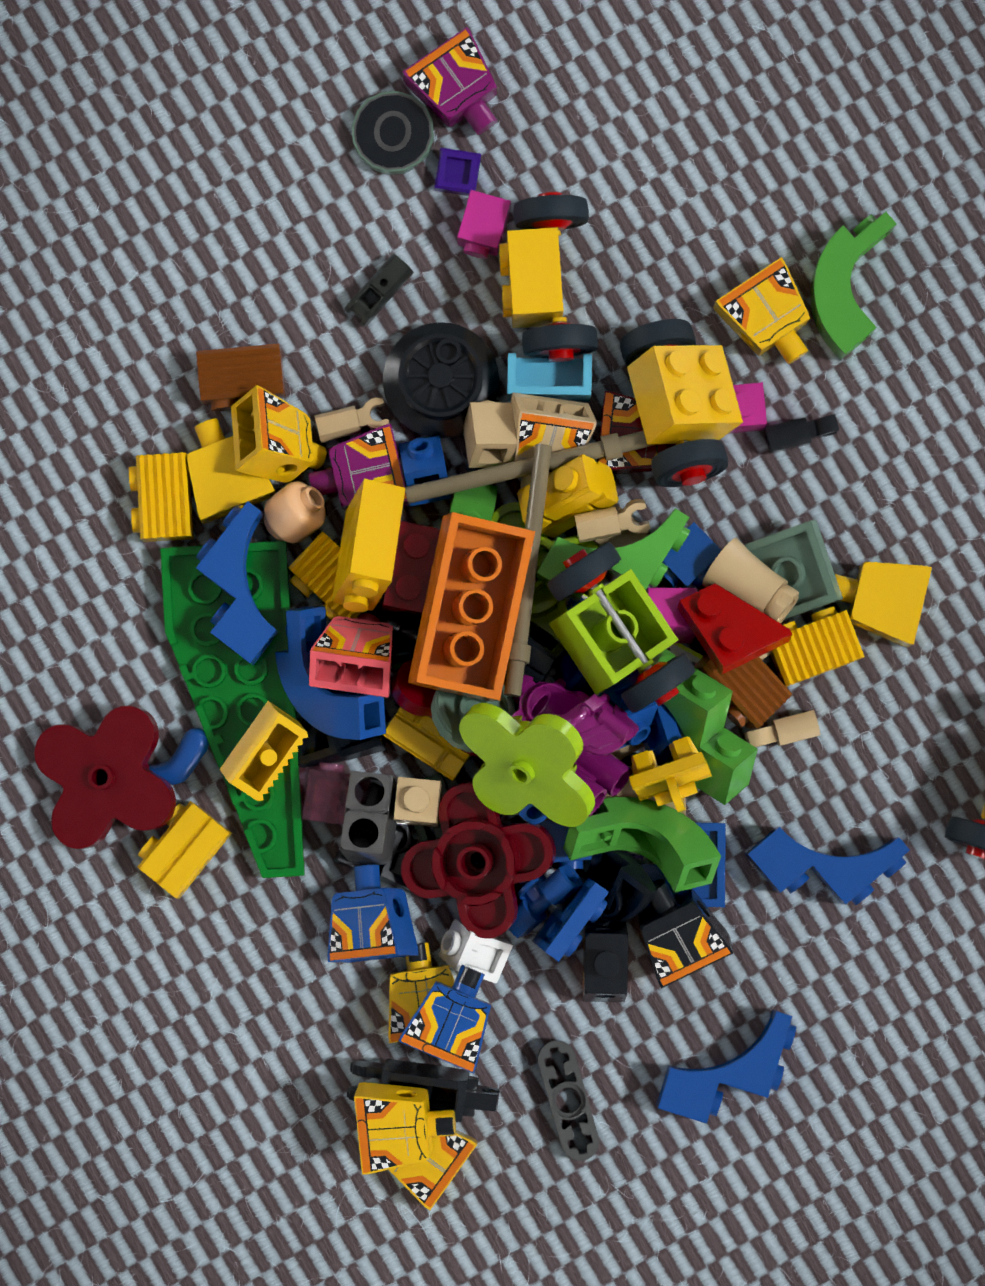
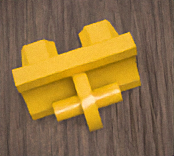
M688 736L669 744L673 762L659 766L653 750H646L632 755L634 775L630 776L629 780L632 789L636 792L640 801L655 797L658 807L673 802L678 813L685 811L684 798L698 793L695 782L712 776L703 753L698 752Z

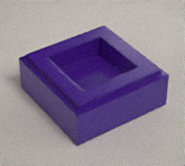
M440 148L434 191L469 196L471 190L476 191L481 154Z

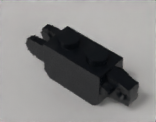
M386 1059L385 1063L355 1060L350 1065V1072L360 1077L381 1079V1084L417 1087L428 1090L430 1111L454 1110L456 1122H462L463 1116L474 1117L475 1110L496 1112L498 1107L500 1090L498 1088L478 1085L479 1078L470 1076V1072L464 1069ZM358 1086L348 1088L347 1097L349 1100L354 1101V1095Z

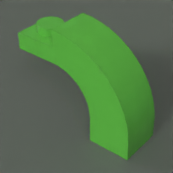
M887 211L877 219L873 214L865 218L853 229L857 235L855 238L843 225L827 243L813 272L810 287L813 318L823 340L840 361L870 337L877 328L861 310L853 297L851 273L854 264L888 236L897 225Z
M636 797L605 798L596 815L589 816L580 826L569 827L563 846L570 861L615 850L640 854L659 867L675 893L712 884L721 859L719 851L709 836L690 818L680 812L678 813L677 810L669 806L662 805L658 807L655 801L647 799L640 801Z

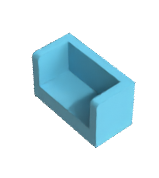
M508 353L507 401H511L512 393L514 392L576 402H590L592 354H583V359L574 358L571 361L550 362L549 358H516V353Z

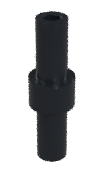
M375 608L373 611H367V613L375 615L380 622L389 623L393 626L392 640L401 644L409 642L416 645L419 628L415 627L413 621L400 615L390 616Z

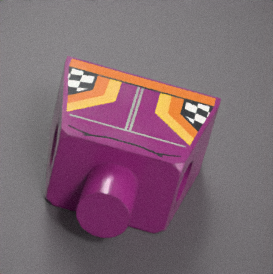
M468 27L402 71L405 85L449 128L466 118L476 134L481 135L497 123L498 120L486 105L487 102L497 95V86Z
M391 423L329 448L332 468L308 473L311 486L319 490L322 496L338 492L343 510H346L364 478L406 487ZM406 493L404 495L403 507L410 505L408 504Z

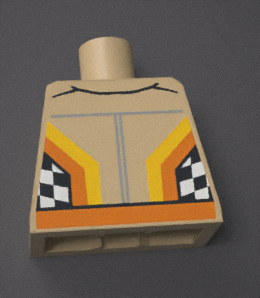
M513 392L511 404L517 447L512 462L534 457L536 444L552 446V452L588 444L597 424L589 403ZM531 475L522 477L521 488L531 483Z

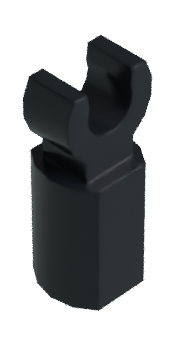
M836 414L807 421L806 417L764 428L770 454L810 445L812 443L811 439L831 436L839 431Z

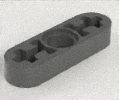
M562 1040L548 1041L539 1050L538 1065L561 1146L569 1158L576 1161H584L591 1158L597 1152L599 1137L577 1059L572 1047ZM558 1047L560 1053H568L569 1060L563 1062L565 1075L567 1076L574 1072L576 1080L561 1081L554 1087H551L549 1079L558 1078L554 1066H546L544 1059L550 1057V1049ZM573 1088L580 1094L581 1102L575 1111L564 1112L558 1108L556 1096L560 1090ZM583 1113H586L588 1120L579 1121L583 1135H591L592 1141L586 1143V1151L579 1153L577 1147L568 1146V1141L574 1138L571 1124L562 1128L560 1120L576 1119Z

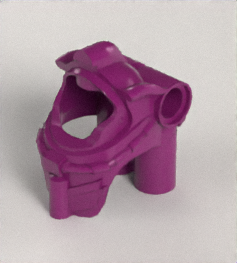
M524 675L521 697H513L517 711L511 717L523 716L522 721L531 722L538 715L553 714L567 720L577 729L583 741V751L574 763L577 764L575 774L590 787L594 794L595 807L589 815L591 816L600 807L607 793L610 796L617 795L629 781L632 769L611 753L633 738L639 731V726L627 716V713L622 708L610 703V696L608 694L601 696L594 694L590 697L581 691L566 690V682L563 679H558L554 683H535L533 677Z

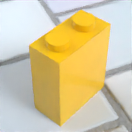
M365 478L362 481L345 512L332 596L333 603L342 604L345 609L353 612L373 611L392 582L405 487Z

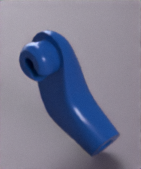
M201 728L188 730L183 735L173 756L161 763L150 765L149 770L163 777L170 785L183 783L192 774L209 748V742L204 730Z

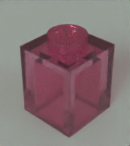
M320 762L319 770L309 769L302 819L343 825L350 774H344V765Z

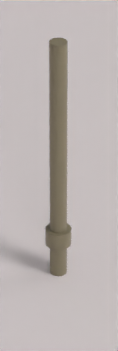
M644 431L619 437L617 433L601 436V441L552 452L549 470L557 469L582 454L593 459L605 458L606 461L622 458V453L654 446V444L647 445ZM534 457L405 487L408 504L532 475Z
M536 444L534 451L525 529L535 531L507 666L504 695L509 697H521L524 668L530 662L531 646L527 644L552 446L546 444Z

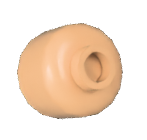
M299 481L288 483L265 503L264 524L268 532L280 541L292 544L303 541L325 522L324 498L319 490Z

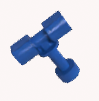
M565 865L555 870L548 878L543 874L537 879L519 882L522 888L518 891L517 896L521 902L518 904L516 920L509 928V931L517 938L528 935L547 918L544 912L552 904L557 905L565 902L583 885L577 872L570 865Z

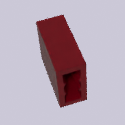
M403 521L400 522L392 582L385 591L381 608L382 612L421 620L440 529Z

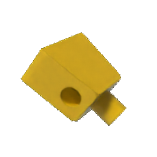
M217 418L204 421L194 427L202 448L186 454L197 512L203 524L227 516L236 505L243 508L247 501L255 505L268 500L276 493L269 479L236 471L233 436L225 439Z
M863 562L859 566L856 579L835 574L843 597L839 601L850 603L848 614L853 625L901 646L910 647L915 642L932 567Z

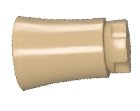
M738 538L732 539L722 549L708 569L702 583L704 587L716 583L780 624L793 609L799 598V592L787 585L788 581L771 570L753 555Z

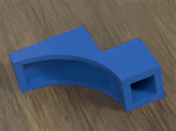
M247 501L243 508L236 505L226 516L222 523L226 529L219 539L215 541L210 538L196 556L201 562L196 569L235 599L231 606L226 602L223 603L214 614L210 622L215 626L210 633L254 666L279 632L265 620L258 610L248 585L246 568L248 549L252 536L264 515L258 508Z
M776 827L746 852L745 856L777 893H781L785 889L790 894L796 891L810 878L805 872L811 868L841 904L846 905L852 901L854 905H857L875 890L871 883L881 874L889 878L907 863L903 856L910 849L900 837H894L886 844L870 852L856 856L836 857L808 849L787 835L781 827Z
M772 1010L764 1030L752 1045L735 1058L722 1064L699 1069L678 1068L668 1065L656 1103L657 1108L707 1124L709 1115L717 1116L722 1102L723 1092L717 1090L719 1083L768 1098L770 1090L777 1091L782 1080L784 1066L778 1065L782 1050H790L795 1037L797 1026L791 1024L793 1016Z

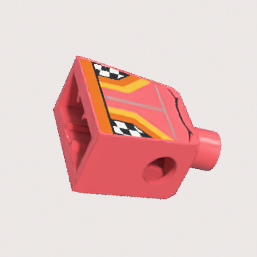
M363 613L357 619L341 616L334 617L311 647L309 686L388 698L390 694L393 626L389 623L380 622L375 615L370 613Z

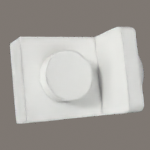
M454 919L450 929L442 938L439 957L455 971L459 972L461 965H465L484 973V980L497 983L513 945L500 937L489 939L477 937L474 932H469L460 920Z

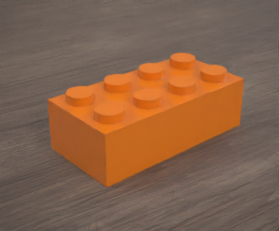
M455 512L443 516L408 684L489 702L500 701L535 531Z

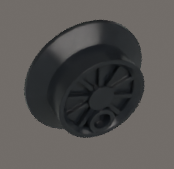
M429 323L405 334L390 351L383 371L385 398L395 417L413 432L426 437H456L464 434L463 425L470 402L496 401L499 389L498 366L488 345L471 330L453 323Z

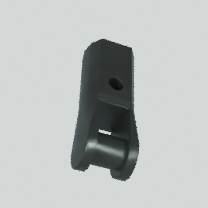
M392 254L373 277L349 301L344 310L347 313L352 311L362 320L360 324L366 327L414 273L413 270L397 255ZM369 291L380 299L373 308L363 300Z

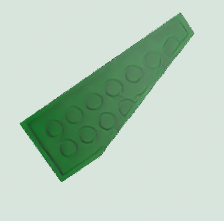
M287 542L250 543L246 568L252 598L265 620L279 632L254 666L210 633L215 626L210 622L214 614L223 603L226 602L231 606L235 599L196 569L201 562L196 556L203 546L160 548L165 633L219 769L267 701L297 720L296 709L289 700L281 683L275 652L288 650L286 610H290ZM298 752L292 753L293 759H288V766H283V773H278V780H273V787H268V793L263 794L264 800L256 801L229 783L222 774L262 878L305 876Z

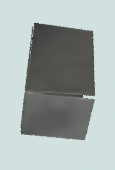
M360 771L350 772L339 849L347 860L354 863L384 865L391 859L396 831V822L393 818L397 782L394 775ZM361 779L381 781L384 786V796L378 804L364 806L357 801L355 787ZM361 818L372 820L378 827L376 842L367 848L357 847L349 839L350 826L354 821Z

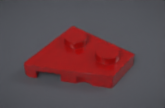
M716 583L679 600L677 609L721 675L790 642L792 632L789 628Z

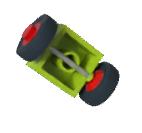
M608 542L587 554L585 549L577 552L563 562L566 569L549 580L547 586L558 602L573 593H584L591 589L587 593L588 598L550 622L549 625L596 695L616 684L636 669L639 672L645 670L638 675L636 682L621 694L628 709L634 713L654 701L660 706L679 693L677 686L691 677L695 672V668L684 653L677 655L667 662L659 661L653 666L651 665L654 663L652 658L679 640L632 569L606 586L602 583L600 585L597 584L605 578L607 570L618 564L621 560L615 547Z

